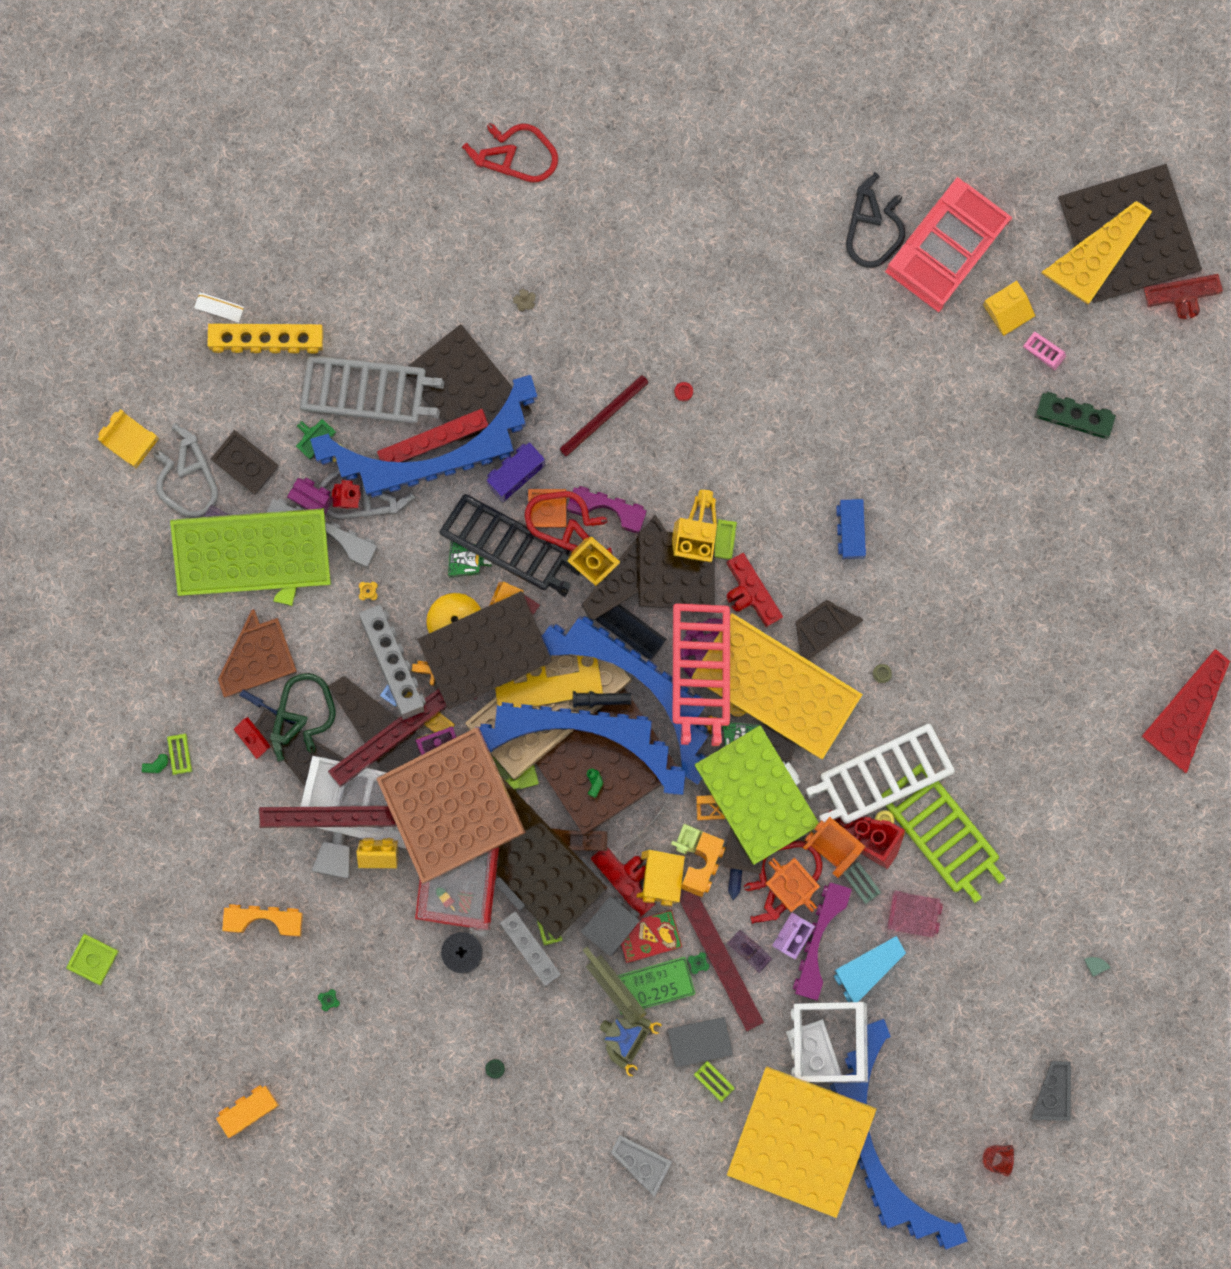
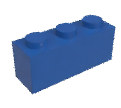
M863 499L840 500L839 505H836V516L840 517V524H837V536H841V543H838V555L842 554V559H865Z

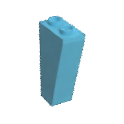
M896 936L834 970L836 974L833 976L839 986L843 985L845 989L843 994L848 1002H859L906 952Z

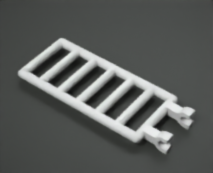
M926 724L821 774L823 782L807 788L806 793L810 800L828 791L836 809L820 815V821L825 822L829 816L833 820L841 817L842 821L847 824L952 775L955 770L932 725ZM925 733L928 734L945 767V770L936 774L916 738ZM910 741L928 778L917 782L899 745ZM890 749L893 750L911 785L902 790L899 789L882 753ZM873 757L876 758L893 794L882 798L865 764V761ZM858 765L876 801L866 807L847 771ZM839 773L858 808L857 811L849 815L830 780L831 777Z

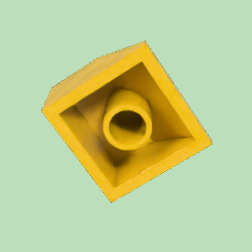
M1018 281L992 295L983 303L984 308L1003 336L1035 317L1029 299Z
M592 536L584 539L573 550L567 560L595 586L620 563L617 558Z

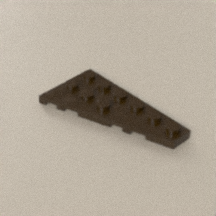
M345 676L328 686L365 743L398 719ZM414 732L379 758L377 763L383 772L388 773L419 757L420 753L414 739L421 736Z
M264 709L255 726L269 742L276 715ZM283 720L280 735L284 736L293 726ZM299 731L286 745H281L285 759L284 762L302 784L306 786L312 756L340 762L345 758L314 739L312 741L315 745V752L313 753L311 748L312 753L310 754L303 741V732ZM355 776L345 784L340 805L359 776Z

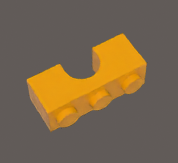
M705 832L702 833L694 854L702 857L705 860L706 866L702 869L689 867L681 886L682 890L700 897L703 896L704 892H709L712 884L709 881L711 874L715 876L719 866L716 864L717 858H722L726 847H723V839Z

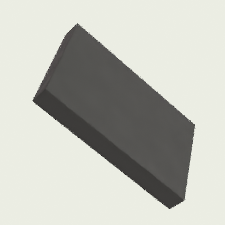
M725 1017L668 1029L676 1067L733 1055Z

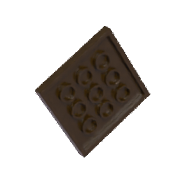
M642 530L638 532L639 607L673 609V605L676 603L715 605V543L712 562H705L674 556L672 545L673 532Z

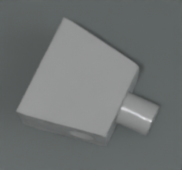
M334 832L332 843H322L312 868L313 872L350 879L351 847L343 846L345 834Z

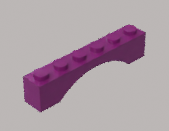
M829 882L828 886L824 885L821 894L824 897L823 904H818L815 914L819 917L817 923H812L815 926L811 933L813 936L811 942L807 941L804 952L807 953L806 959H801L798 971H801L799 979L795 978L792 989L796 990V995L818 1001L823 985L818 966L820 939L829 922L847 907L852 889Z

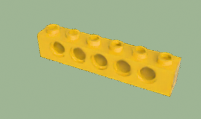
M208 324L207 346L214 353H223L224 350H231L233 353H242L243 350H250L251 353H261L262 350H269L270 353H281V350H288V353L296 354L300 353V350H307V353L316 354L319 351H323L324 328L322 324ZM226 335L233 336L230 342H223V338ZM245 335L252 336L251 341L248 343L242 342V338ZM264 335L271 337L267 343H262L261 338ZM284 335L290 337L287 343H281L280 338ZM303 335L309 337L306 343H300L299 338Z

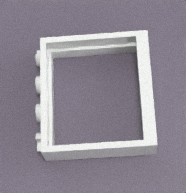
M864 1002L794 1004V1009H791V1019L794 1020V1028L791 1030L794 1048H792L791 1055L792 1060H795L792 1076L812 1084L868 1082L867 1004ZM856 1009L857 1075L802 1076V1010Z

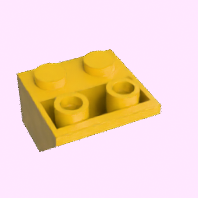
M679 518L674 522L672 536L674 556L712 562L717 525Z
M364 838L359 840L357 848L358 868H397L398 840L393 838H383L382 840Z

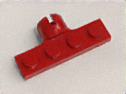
M744 552L727 561L726 564L739 585L727 593L728 603L737 599L731 608L734 611L740 612L752 606L766 628L781 620L783 615Z
M607 847V851H598L590 858L627 903L640 913L639 917H642L656 905L655 902L646 903L643 902V899L636 898L638 893L643 892L640 882L645 878L646 865L638 869V866L645 861L641 860L640 856H634L626 864H622Z

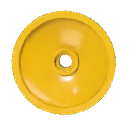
M450 593L443 595L432 604L428 611V632H434L451 624L452 617H457L460 620L481 610V608L474 599L465 594Z

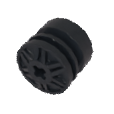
M457 932L450 935L444 941L441 948V957L443 963L450 970L466 974L474 971L480 965L483 959V949L481 943L473 935L466 932ZM461 947H463V950H467L464 958L456 954V952L460 951Z

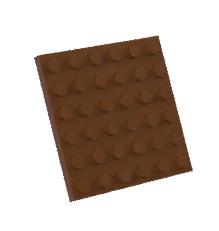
M624 688V689H622L619 693H628V692H627L626 689ZM632 698L631 705H603L593 714L598 715V712L610 713L609 717L625 714L629 715V719H637V716H643ZM651 729L650 744H653L654 741L660 740L653 729ZM574 730L536 762L584 836L662 785L655 773L633 752L606 737L580 730ZM668 753L667 769L670 770L671 766L678 767ZM591 768L598 770L603 780V786L596 798L587 794L592 785L586 773Z

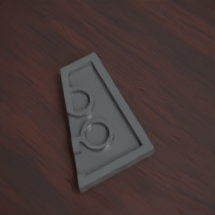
M1051 1061L1031 1120L1070 1121L1071 1062Z

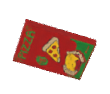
M672 910L641 918L640 923L636 925L621 944L626 963L682 948Z

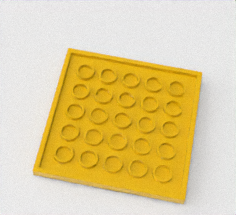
M766 1066L727 1176L837 1218L877 1108Z

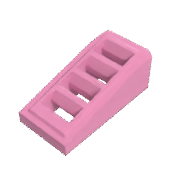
M1036 332L1031 335L1023 346L1054 371L1066 357L1063 350ZM1038 339L1040 342L1033 349L1031 346ZM1043 344L1046 345L1044 349L1039 353L1038 350L1041 348V346ZM1049 349H1051L1052 351L1050 352V354L1047 357H1045L1044 355L1047 353ZM1055 354H1058V355L1055 357V359H1054L1053 361H1051V359L1053 358V356H1054Z

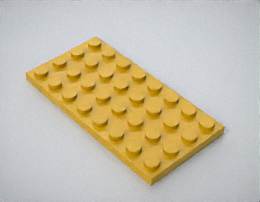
M731 613L730 703L823 760L863 694ZM719 632L714 640L715 643H723V632ZM708 650L702 661L722 662L723 650ZM697 668L691 679L722 680V669ZM705 687L722 698V688Z

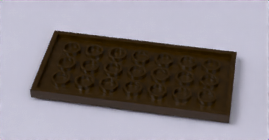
M501 776L526 833L499 846L496 877H500L510 890L523 902L525 908L557 940L608 887ZM488 852L478 857L486 867Z

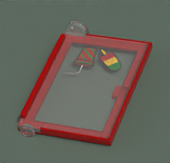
M499 847L425 884H422L421 880H419L415 919L470 928L469 934L488 936Z

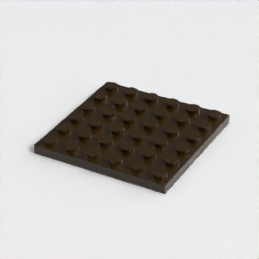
M1167 164L1058 197L1074 247L1136 201L1152 211L1093 297V304L1202 270Z

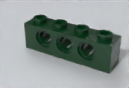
M1052 392L1042 393L1034 418L1108 440L1116 415L1112 414V411L1094 409V406L1088 403L1081 405L1075 403L1074 399L1067 397L1061 399ZM1059 405L1062 408V412L1055 413L1052 407ZM1071 411H1078L1080 418L1074 419L1071 416ZM1095 416L1099 421L1098 424L1090 423L1089 417Z

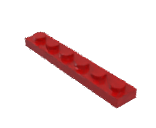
M479 409L381 449L377 453L381 461L403 463L482 431L489 423L484 410Z

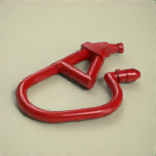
M489 123L487 128L494 138L501 143L520 130H528L534 133L550 151L552 157L550 167L538 176H530L510 168L517 149L515 145L510 144L482 149L479 155L468 143L462 146L463 150L465 149L477 167H485L532 183L547 179L554 173L558 165V154L555 147L537 127L530 124H517L503 135L494 124ZM507 153L503 165L485 160L486 156Z
M560 491L540 494L532 498L527 504L524 514L528 530L535 537L573 552L578 546L569 542L573 530L582 540L590 536L574 519H569L562 539L538 531L531 519L532 509L538 502L558 498H571L579 504L585 526L595 527L596 525L599 526L607 523V518L603 516L591 517L589 519L585 501L574 492ZM612 548L606 549L613 555Z
M793 841L778 851L797 847L803 848L807 842ZM809 846L807 850L813 854L816 863V869L812 878L817 882L822 873V859L820 853L812 846ZM768 857L763 859L761 874H759L760 881L746 883L744 887L749 885L750 889L744 890H760V888L767 886L765 884L767 882L765 862ZM769 890L764 905L767 913L754 917L750 916L751 924L770 920L775 921L787 909L782 903L775 909L772 907L776 896L771 890Z

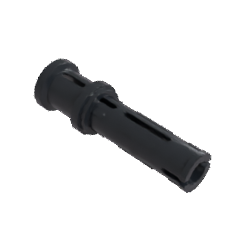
M573 691L572 695L573 708L577 706L593 708L595 705H631V693H594L592 691L577 693Z

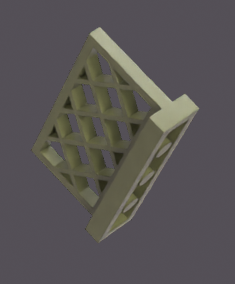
M588 947L584 948L583 952L591 961L586 968L631 1026H633L647 1013L603 956L600 955L596 958Z

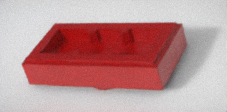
M249 717L244 718L234 728V731L256 759L260 758L271 748Z

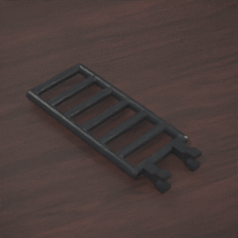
M467 494L461 497L439 531L441 536L539 589L547 590L548 587L557 590L563 597L567 596L572 584L555 578L561 566L564 565L574 574L580 575V572L567 561L569 559V550L535 537L528 530L527 526ZM466 503L477 509L460 535L457 536L451 533L449 529ZM485 512L491 515L493 519L477 544L474 545L466 541V538L482 513ZM502 521L510 527L493 554H490L482 548L498 523ZM516 530L527 536L510 563H507L499 557ZM533 539L543 543V546L527 572L516 568ZM552 548L559 552L560 555L542 582L533 577L549 549Z

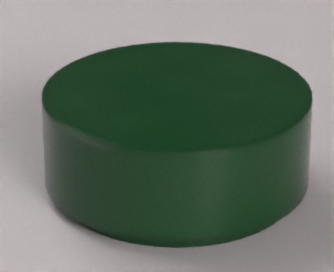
M493 1059L486 1064L485 1071L490 1078L498 1079L503 1076L505 1066L502 1061Z

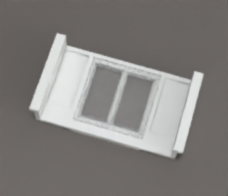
M312 756L301 807L388 806L376 779L386 774V772L366 768L340 788L328 774V771L340 761ZM315 827L362 839L374 838V840H382L383 838H393L398 840V847L407 849L398 827Z

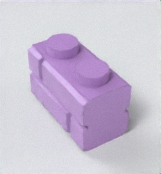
M791 913L772 946L796 960L815 926L798 915Z

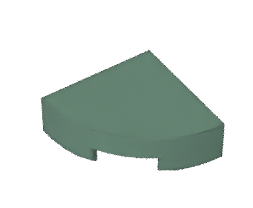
M1089 957L1084 959L1092 977L1110 968L1108 963L1100 958Z

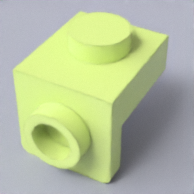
M683 824L677 842L672 841L671 845L676 846V851L687 854V851L695 853L703 831Z

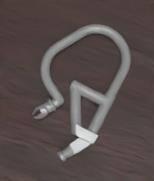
M175 423L171 429L184 438L180 441L177 473L181 478L201 469L211 488V499L199 511H188L170 499L163 490V481L173 467L174 461L159 450H155V452L159 453L158 456L154 452L153 455L166 465L156 481L157 493L163 502L183 516L199 518L209 513L216 504L218 488L197 443L198 440L195 434H191ZM191 446L198 462L185 467L187 447Z
M339 468L321 482L319 489L321 486L326 488L330 482L341 475ZM361 486L363 510L337 513L328 508L326 514L340 520L388 513L398 514L415 497L410 492L409 495L397 501L396 496L382 492L383 495L377 498L388 501L390 506L371 508L370 496H367L364 486Z

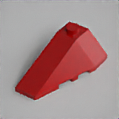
M866 816L847 824L842 821L841 817L834 820L865 846L861 852L862 855L888 870L898 855L905 834L904 829L890 821L875 820Z

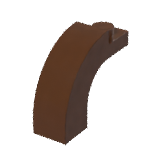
M551 828L572 851H607V831H591L584 836L581 831Z

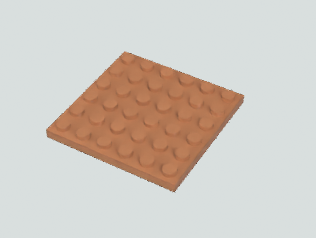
M478 727L376 778L422 884L526 833Z

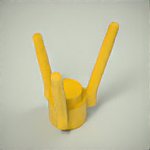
M698 491V496H695L694 505L688 519H693L697 506L701 508L698 521L702 522L705 508H709L711 505L713 524L717 525L716 499L713 498L712 491Z

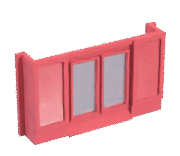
M957 177L888 264L885 273L939 313L946 301L996 237L1010 223L1012 217Z

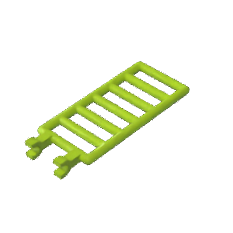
M921 763L912 770L915 777L922 772L928 778ZM905 775L896 783L899 789H901L909 781ZM939 781L916 791L897 807L893 803L885 806L954 892H958L963 888L972 901L976 903L982 897L970 884L972 880L986 869L998 884L1006 879L994 865L998 861L999 855ZM934 787L941 797L907 822L901 813ZM891 788L881 794L882 798L893 794ZM944 803H947L953 812L923 836L919 837L913 828ZM959 818L965 827L932 853L925 843L955 819ZM971 833L978 842L944 868L937 858ZM983 848L990 857L956 883L950 873Z

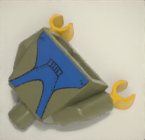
M616 1017L613 1023L604 1020L600 1030L606 1033L603 1041L607 1044L606 1051L610 1059L620 1068H625L629 1076H633L628 1072V1069L630 1067L638 1069L634 1064H628V1062L632 1063L649 1032L659 1034L653 1030V1026L656 1024L662 1027L660 1023H651L650 1020L644 1017L633 1026L625 1017L622 1019Z

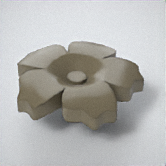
M524 288L519 290L520 295L516 294L513 297V303L517 304L518 310L523 312L525 308L527 310L533 309L536 295L533 292L529 293Z

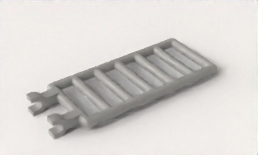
M309 355L306 363L300 409L303 411L416 424L419 416L439 419L440 410L438 408L420 407L424 386L444 389L445 381L442 378L425 377L426 370L424 368ZM314 363L325 364L319 405L308 404ZM333 365L344 366L337 407L326 406ZM351 367L362 368L356 409L345 408ZM369 370L380 371L374 411L363 410ZM388 372L399 373L393 414L382 412ZM406 374L418 375L412 416L400 415Z

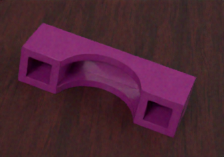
M583 486L573 488L572 492L578 494L585 501L588 513L597 508H607L617 514L621 522V529L636 534L642 529L647 514L644 506L633 503V506L625 504V500L620 498L613 500L607 498L608 495L601 492L594 494L589 492L590 489ZM570 498L567 512L582 516L579 504Z

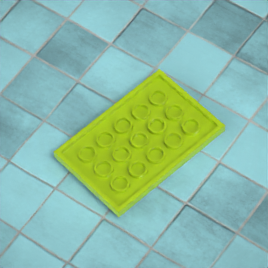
M761 725L694 764L753 865L810 832L819 823Z

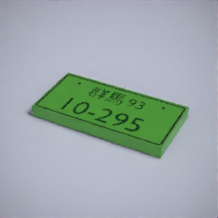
M685 957L617 975L643 1009L695 994Z

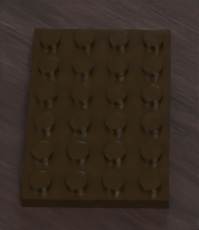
M461 324L408 365L409 367L424 368L426 370L425 377L442 378L445 381L444 389L424 386L422 397L430 407L440 410L439 418L444 424L479 409L484 410L487 421L490 424L501 411L513 388ZM406 374V378L416 389L418 375ZM520 404L524 418L532 413L529 406ZM482 431L459 439L458 441L463 446L472 439H474L476 436H478Z
M523 591L417 639L449 710L554 662Z

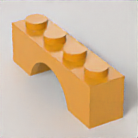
M229 904V908H224L222 928L224 932L244 933L246 927L251 922L257 919H268L276 924L280 935L302 936L303 913L299 912V909L287 908V912L279 911V907H268V910H260V906H249L248 909H241V905Z

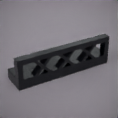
M621 605L595 619L649 660L659 652L667 640Z

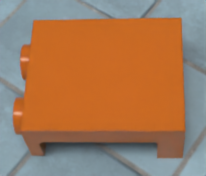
M829 816L825 822L821 820L814 828L816 830L815 833L811 831L804 839L807 843L803 849L807 850L809 846H812L836 866L832 874L839 878L860 855L865 846Z

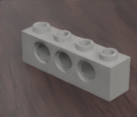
M516 912L500 922L545 987L561 976Z

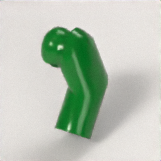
M159 754L153 764L142 763V773H160L168 765V756L166 754Z

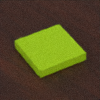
M83 934L66 969L101 986L119 951Z

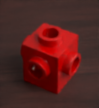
M341 480V484H334L332 489V507L358 508L361 497L360 485H353V481Z

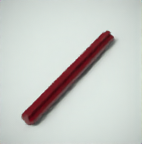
M641 375L568 440L560 448V452L564 456H568L648 384L647 378Z

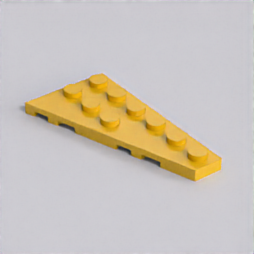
M1134 202L1110 222L1103 225L1098 231L1091 234L1071 249V251L1055 261L1051 266L1044 269L1041 274L1089 305L1152 211L1139 202Z

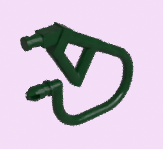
M303 673L290 678L283 688L273 732L269 739L278 763L285 760L282 755L281 745H286L307 723V716L285 711L289 691L296 682L312 680L319 684L329 709L328 720L322 726L303 732V741L310 754L312 753L311 748L313 753L315 752V745L311 736L325 732L334 723L336 709L326 682L315 674ZM283 719L297 722L284 736L280 735Z

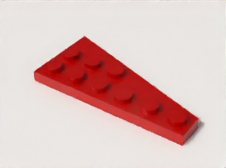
M1216 649L1213 650L1141 736L1185 774L1189 769L1195 749L1230 663V660Z

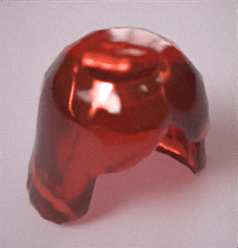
M992 1145L986 1147L982 1156L984 1167L991 1172L1009 1177L1014 1165L1013 1145ZM996 1153H999L1002 1156V1162L993 1166L994 1156Z

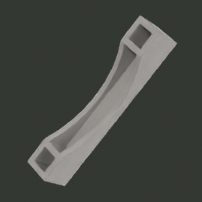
M279 498L278 501L272 499L266 513L304 509L298 506L294 509L288 506L289 503ZM326 523V534L341 544L350 560L369 569L378 550V547L375 545L376 542L366 537L363 540L357 537L358 534L351 530L345 532L336 523Z

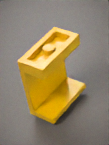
M120 409L119 412L116 411L111 416L109 425L100 430L98 440L137 469L159 438Z
M654 850L643 851L641 860H646L643 892L638 893L636 898H641L646 903L661 902L662 906H672V904L680 902L685 856Z

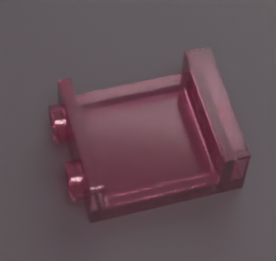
M894 890L887 930L933 938L939 932L940 923L937 922V917L942 914L943 904L940 903L939 898L924 897Z

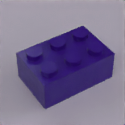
M530 442L527 445L522 444L516 450V455L512 458L510 456L501 463L503 465L498 470L494 469L487 475L488 487L502 503L546 466L545 459Z

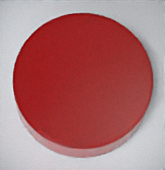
M687 382L677 384L674 390L675 397L682 402L690 400L693 396V387Z

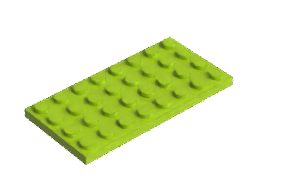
M324 508L170 520L178 596L331 585Z

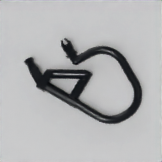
M876 172L861 186H858L846 239V249L849 256L858 265L866 268H874L884 264L900 248L905 239L904 224L892 211L902 200V196L897 200L900 195H896L887 203L883 211L898 227L899 236L897 241L881 258L875 261L861 259L853 249V238L858 221L881 226L882 216L875 192L870 189L874 182L880 178ZM864 196L869 199L873 216L860 214Z

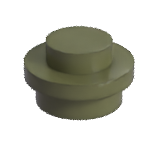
M879 664L873 670V678L878 683H886L892 677V670L886 664Z

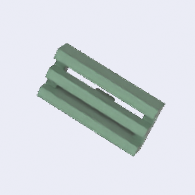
M859 862L842 873L865 904L881 893ZM856 867L859 869V871L862 873V875L874 889L875 893L872 894L867 885L855 871ZM852 872L869 895L868 898L864 896L848 873Z

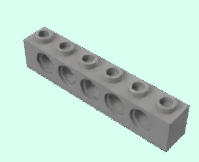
M377 605L359 612L360 621L402 719L404 720L424 712L426 701L422 693L418 694L416 688L419 685L415 676L411 677L409 673L412 669L409 661H404L402 654H404L401 643L397 644L394 638L397 637L394 627H390L388 624L390 618L387 610H382L381 605ZM376 625L384 626L380 631L374 629ZM386 641L391 643V645L386 648L381 646V644ZM392 658L398 660L396 664L388 663V661ZM399 675L406 677L403 681L396 680V677ZM411 692L413 695L410 698H404L403 694Z

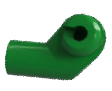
M591 768L586 773L592 785L587 794L596 798L603 786V780L600 772Z

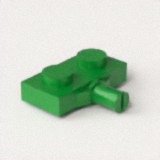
M323 419L311 428L301 421L297 428L304 433V436L296 445V448L311 460L315 454L310 439L329 434L332 438L336 431Z

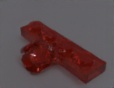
M1219 274L1144 287L1143 291L1147 307L1172 303L1176 307L1178 317L1186 320V314H1189L1190 319L1199 314L1198 298L1222 294L1223 289Z

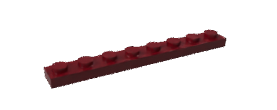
M439 688L425 698L424 712L404 720L402 717H399L331 768L328 774L341 788L445 710L447 706Z
M388 806L259 807L258 809L259 828L397 827Z
M681 890L680 903L746 1031L764 1023L700 897Z

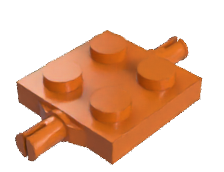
M775 858L771 859L768 864L771 865L775 872L765 884L790 913L803 904L812 913L817 906L810 898L820 887L796 858H793L783 866Z

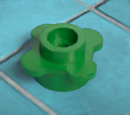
M700 952L699 955L688 957L693 974L709 969L705 953Z
M330 989L327 993H320L318 995L323 1011H328L332 1007H339L340 1001L336 998L335 990Z

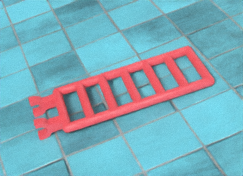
M680 603L673 605L672 720L675 724H681V745H689L691 742L690 725H712L711 746H720L722 743L721 726H728L730 724L729 606ZM681 611L723 613V624L681 622ZM681 630L723 632V643L681 641ZM680 649L723 650L722 662L680 660ZM680 667L722 669V680L680 679ZM680 686L722 688V699L680 698ZM680 705L722 707V718L680 716Z

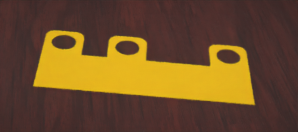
M577 655L579 672L548 678L545 666L541 667L542 672L539 676H532L530 673L526 674L527 682L514 684L513 680L496 688L497 704L502 706V702L513 703V707L521 708V704L533 705L534 707L572 700L573 691L577 693H588L589 691L603 693L598 660L593 657V664L585 667L581 662L584 656Z

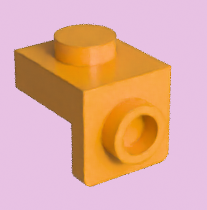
M417 661V664H412L413 673L431 674L430 686H435L436 681L427 661Z

